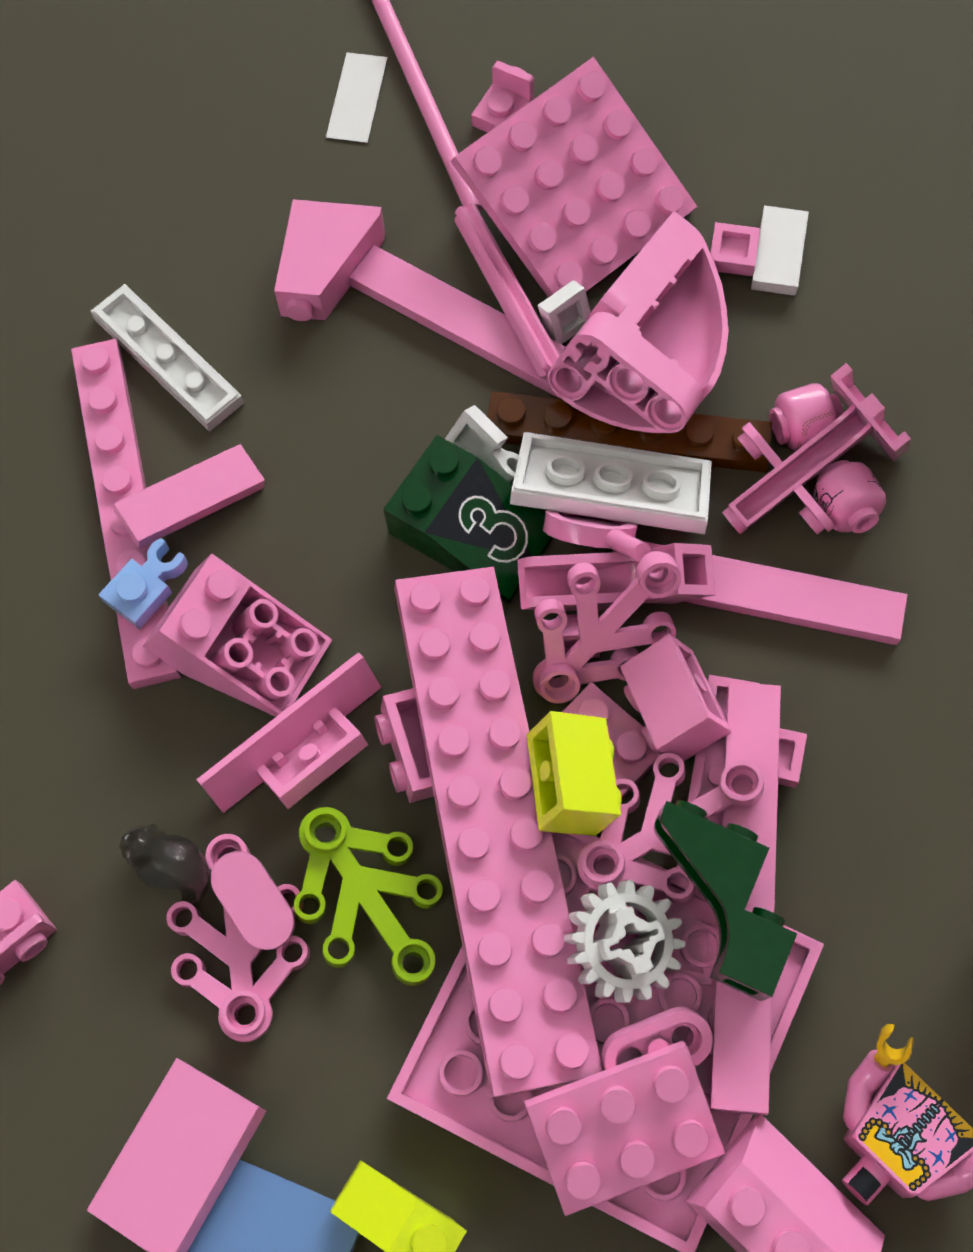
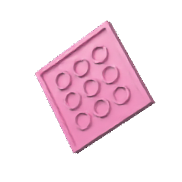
M594 57L451 160L455 169L547 297L556 293L572 280L583 286L585 291H588L642 250L673 211L684 218L698 207Z

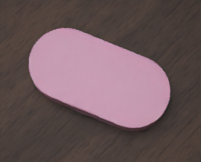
M234 851L222 856L212 869L211 885L214 893L244 939L253 947L263 950H272L283 946L294 932L295 916L290 905L262 863L255 856L243 851Z

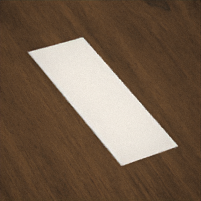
M346 53L326 138L368 143L388 57Z

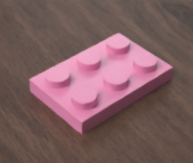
M683 1040L524 1101L565 1216L726 1154L689 1049Z

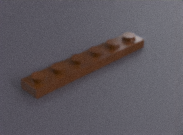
M491 391L487 417L508 437L505 441L507 444L521 445L524 432L710 460L712 461V467L765 473L767 471L769 461L764 455L755 460L737 438L744 433L742 427L750 422L770 446L772 422L693 413L684 428L678 432L648 433L610 425L579 411L562 399Z

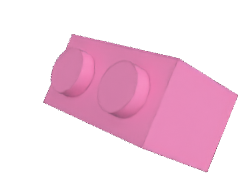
M668 634L620 666L628 684L624 687V693L632 707L641 713L646 725L642 728V734L649 747L656 754L675 753L684 762L731 733V729L693 650L671 634Z

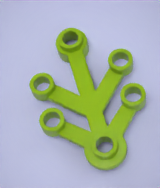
M322 807L308 813L302 820L299 829L300 843L310 856L302 891L294 899V913L297 919L306 924H313L324 916L326 902L321 893L330 861L343 879L332 932L323 944V957L326 963L335 968H342L352 961L355 953L352 935L360 904L393 953L391 966L395 977L401 983L410 986L420 985L427 981L435 967V954L432 948L422 940L410 939L379 892L411 898L416 906L429 909L436 906L441 899L443 893L441 881L432 874H422L415 877L360 866L349 850L382 854L388 864L401 866L406 864L412 856V839L406 833L400 831L384 834L353 828L350 826L347 817L334 808ZM329 827L335 832V837L332 841L324 843L320 842L315 834L320 828ZM393 841H400L406 845L407 852L400 857H396L389 853L387 847ZM423 883H429L436 889V895L432 899L425 900L418 895L417 887ZM306 898H314L319 902L320 908L316 913L307 915L300 910V903ZM337 941L344 942L349 948L348 955L342 959L333 958L328 951L332 943ZM413 955L420 958L423 964L422 970L414 974L407 972L403 967V960L406 957Z

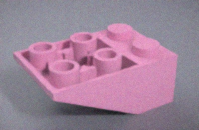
M210 554L193 571L143 647L183 675L276 717L296 701L332 642V639L214 554Z

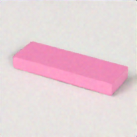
M239 444L115 502L114 512L137 548L140 549L263 489L265 479L242 445Z

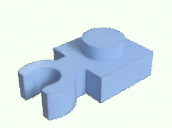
M162 538L151 544L147 552L148 560L143 566L131 558L98 594L106 605L139 630L172 594L169 586L164 582L167 579L180 576L188 566V561L181 552L172 561L167 563L161 562L162 557L169 551L166 541Z

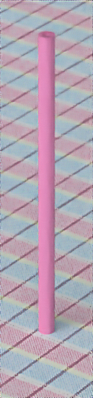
M371 0L462 206L465 207L468 204H473L481 212L483 209L481 203L451 163V160L458 154V151L390 0Z

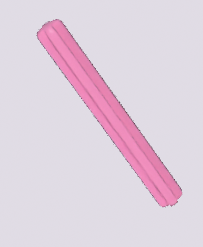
M473 204L458 207L455 211V223L535 370L541 378L547 379L550 368L560 356L478 208Z

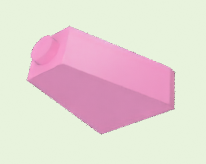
M293 199L274 289L281 316L289 317L296 321L327 319L351 287L349 276L374 245L380 248L385 242L386 231L382 207Z

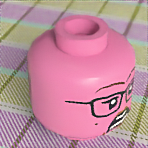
M841 460L830 464L819 474L813 491L814 500L835 524L836 527L833 529L837 532L848 533L853 531L854 533H863L877 524L879 515L883 512L886 505L884 490L870 468L861 462Z

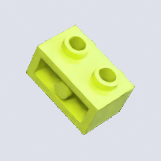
M550 711L527 733L539 831L596 836L621 816L622 797L616 785L613 766L614 746L609 739L606 718Z

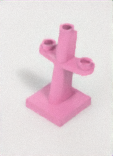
M847 363L831 375L833 392L848 409L783 462L750 422L742 427L744 433L737 438L755 460L764 455L774 469L731 502L729 507L722 512L739 534H742L793 493L806 506L799 514L817 535L824 529L829 532L836 527L835 524L803 485L869 434L893 462L909 450L911 438L905 431L897 436L885 422V407L873 393L866 398L854 385L853 370Z

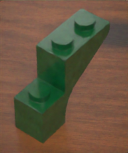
M678 800L676 805L666 801L654 822V832L710 905L718 923L719 949L710 978L759 1001L773 997L797 933L784 928L785 920L771 911L759 907H754L752 912L745 910L770 848L758 843V835L745 827L729 823L725 828L706 819L707 812L697 805Z

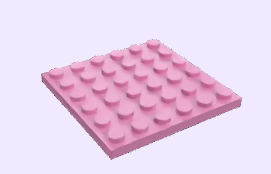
M551 832L569 914L576 911L585 912L586 909L582 905L580 898L590 893L598 897L599 895L598 892L588 888L581 880L577 869V861L582 849L590 842L600 838L589 835ZM643 858L634 861L664 871H668L667 869H664ZM602 859L596 864L595 871L600 875H607L613 871L615 864L609 859ZM676 877L670 881L668 889L673 893L680 894L687 890L689 883L682 877ZM635 885V892H636L641 886ZM696 887L694 895L689 901L681 904L671 902L665 915L667 919L681 918L682 924L677 929L672 930L673 938L685 941V947L673 950L672 957L681 964L680 969L703 973L704 968L715 965L717 954L713 959L706 962L705 956L709 933L717 940L718 930L711 926L712 908ZM654 890L653 902L667 899L664 892ZM633 908L635 916L646 922L648 921L639 910ZM689 917H697L704 923L691 926L685 933L683 931V926ZM599 921L595 926L593 940L600 926ZM571 922L572 931L576 933L578 926ZM785 925L783 926L784 928L797 933V936L772 997L770 1073L824 946L823 943ZM696 931H704L698 938L689 937ZM626 933L624 938L619 939V943L610 946L609 949L621 948L624 950V946L630 943L631 939L638 937L639 933L629 935ZM462 946L387 1099L554 1186L524 1101L567 1084L491 1099ZM605 961L600 962L608 972L623 979L622 975H617L613 965ZM580 964V968H581V972H582V971L584 970V968H583L582 964ZM674 973L667 977L670 985L666 989H656L651 986V999L637 1000L633 994L630 1003H616L614 991L608 998L595 996L596 981L584 984L602 1070H605L601 1059L602 1048L612 1033L675 1007H686L696 1011L709 1024L713 1035L716 980L713 979L712 986L699 984L695 978L688 974ZM680 1026L676 1028L672 1033V1042L685 1041L689 1036L688 1027ZM713 1044L707 1058L695 1066L709 1108L711 1101ZM634 1047L624 1049L620 1055V1062L625 1063L637 1058L638 1049ZM710 1110L724 1151L729 1148L747 1126L753 1114ZM721 1156L593 1205V1207L679 1252H695L707 1222L685 1200Z

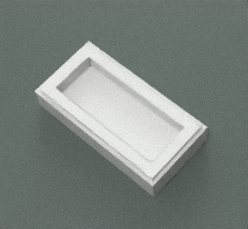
M764 205L751 290L796 296L808 211Z

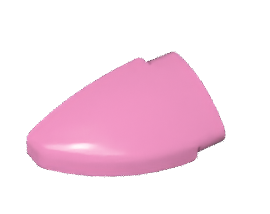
M673 211L601 298L587 317L586 323L565 347L547 375L551 390L572 407L610 425L648 433H675L684 428L700 403L715 386L722 371L728 342L727 307L723 286L715 262L703 236L697 228Z

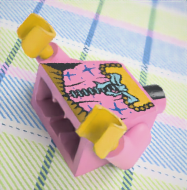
M886 1024L880 1031L877 1050H871L848 1080L843 1120L849 1129L843 1140L861 1159L842 1179V1183L858 1200L867 1206L887 1184L902 1198L918 1196L920 1199L928 1202L964 1194L973 1189V1128L905 1064L912 1053L914 1044L912 1037L908 1040L907 1045L901 1049H894L887 1044L886 1039L892 1034L894 1024Z

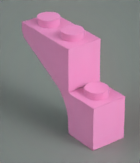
M672 543L651 548V552H664L675 559L681 573V583L679 588L670 596L665 598L648 597L643 603L676 604L716 595L711 545ZM619 552L532 556L518 559L521 610H535L541 601L556 599L563 604L565 611H577L576 599L570 590L567 574L578 563H590L597 569L601 581L600 590L597 592L598 611L606 610L637 578L636 568L639 562ZM663 567L656 568L652 570L650 573H657L660 570H662ZM582 577L576 583L583 585L592 578Z

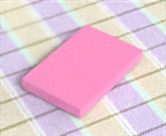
M176 1058L91 1201L87 1211L147 1252H187L267 1111L186 1062Z

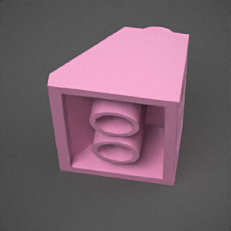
M755 1115L725 1151L726 1154L719 1158L685 1200L736 1252H881L885 1237L763 1115Z

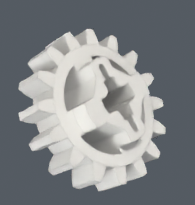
M633 880L619 882L617 890L612 882L599 885V897L590 893L580 898L586 911L571 912L568 916L571 922L577 925L578 928L576 933L564 935V941L576 944L577 952L569 956L567 962L568 964H582L584 970L577 981L580 984H590L596 981L595 996L599 998H608L614 991L616 1003H630L633 994L637 1000L651 999V986L656 989H666L670 985L664 971L680 970L681 964L672 957L673 950L685 947V941L673 938L672 930L677 929L682 924L681 918L667 919L665 912L669 909L671 902L669 899L653 902L654 887L650 885L640 887L636 892ZM633 908L639 910L648 921L646 922L635 916ZM599 921L600 926L593 940L595 926ZM626 933L628 935L639 933L638 937L631 939L630 943L624 946V950L621 948L609 949L610 946L619 943V939L624 938ZM605 961L613 965L617 975H622L623 979L608 972L600 962Z

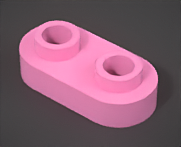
M675 1007L612 1033L602 1048L601 1059L603 1067L607 1070L622 1064L620 1062V1055L628 1047L638 1049V1058L674 1044L672 1042V1033L680 1026H686L689 1029V1036L684 1043L689 1049L694 1066H697L707 1058L713 1044L711 1028L701 1015L690 1008Z

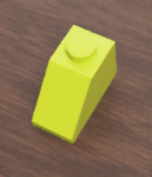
M361 1160L330 1209L333 1215L385 1252H455L467 1232L453 1219Z

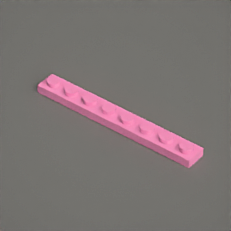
M117 339L71 349L111 580L131 558L143 566L148 560L147 552L152 544L150 543L138 549L114 512L115 502L146 488L123 358ZM167 600L140 630L116 612L127 679L132 689L181 678L179 671L143 647L167 611Z

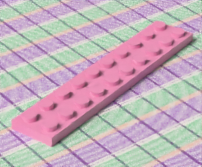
M494 567L395 580L394 590L491 1099L573 1083L603 1070L585 986L577 981L581 974L580 964H568L567 958L576 953L577 949L575 944L564 941V935L573 933L571 921L568 918L569 912L552 833L539 831L527 742L529 727Z

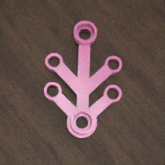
M652 551L644 555L636 568L637 578L600 618L598 617L597 592L600 590L601 581L597 569L590 563H578L568 571L567 580L570 590L576 599L579 640L565 654L562 630L566 627L568 619L563 604L556 599H546L536 606L534 615L539 630L543 632L545 659L536 666L532 676L534 688L539 695L551 703L559 704L572 700L578 694L581 684L617 678L626 681L620 664L639 654L633 647L647 644L653 645L668 634L676 637V628L673 620L665 612H654L648 615L641 625L620 628L648 597L665 598L679 588L681 573L675 559L671 555L660 551ZM663 567L662 570H660L657 573H650L652 570L656 568ZM582 577L592 578L583 585L576 583ZM550 613L559 614L553 620L543 619L547 614ZM658 626H667L661 632H652ZM615 650L610 660L587 663L595 653Z
M668 752L659 755L654 761L653 772L655 780L642 829L623 842L628 814L638 808L640 793L633 781L629 779L616 780L619 790L628 789L634 795L630 802L621 804V816L602 830L600 839L587 844L579 854L577 861L578 873L583 883L591 890L598 892L599 885L612 882L617 890L619 882L633 880L634 885L641 887L650 885L654 887V890L664 892L666 898L673 903H685L693 897L695 886L681 867H674L664 871L634 862L652 851L671 855L656 836L654 822L666 801L672 802L675 787L684 781L686 772L682 758L675 753ZM747 760L731 762L722 771L721 785L690 803L705 810L708 814L706 819L731 805L737 807L752 806L763 795L764 777L762 771L756 764ZM667 763H673L679 767V771L675 776L668 778L660 774L661 767ZM738 780H747L752 784L753 788L749 793L740 795L732 789V786ZM602 859H609L615 864L613 871L607 875H600L595 871L596 864ZM676 877L686 879L689 883L687 890L680 894L671 892L668 889V885L672 879Z
M222 834L215 837L209 843L205 857L209 868L212 870L215 863L227 852L243 851L250 854V851L238 836ZM291 884L278 886L282 895L293 893L297 896L300 892L297 887ZM304 900L300 903L299 906L301 911L304 907ZM180 901L173 904L166 915V921L170 929L178 935L190 936L227 964L230 969L231 989L206 973L204 962L191 953L182 954L173 961L171 966L172 978L185 988H194L219 1008V1024L228 1037L245 1043L259 1039L267 1032L272 1022L273 1010L270 1000L292 971L306 966L310 959L309 946L302 938L291 936L283 946L276 949L277 958L254 984L252 963L263 949L253 947L244 939L224 906L226 936L203 920L199 910L191 903ZM183 910H190L192 912L191 922L185 927H178L175 922L178 913ZM292 944L300 945L302 947L301 957L295 962H287L284 958L286 948ZM187 962H195L197 965L196 975L189 980H183L180 976L181 967ZM244 1006H253L256 1012L254 1020L250 1024L241 1025L238 1021L240 1009Z

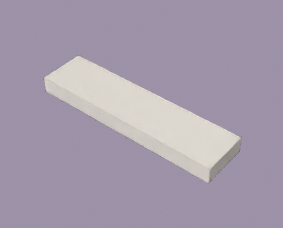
M126 284L90 311L94 320L114 339H117V342L209 432L244 404L242 395Z

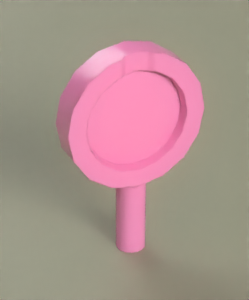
M551 510L546 511L543 531L556 539L577 545L613 549L636 562H640L644 555L651 552V548L647 543L635 538L637 524Z

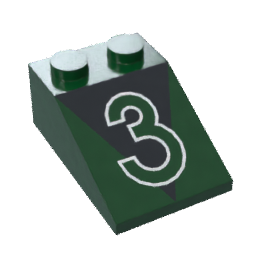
M436 435L383 509L390 535L452 571L494 567L500 597L510 603L519 590L517 560L525 557L542 556L554 538L543 531L545 511L538 508L510 504L513 485L477 456L439 435Z

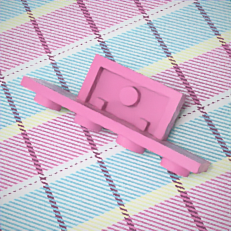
M359 652L196 779L223 813L262 782H265L284 806L289 809L368 746L363 735L345 717L382 688L364 657Z

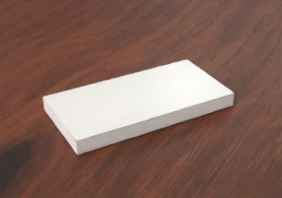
M524 432L511 490L510 504L705 535L708 522L712 461Z

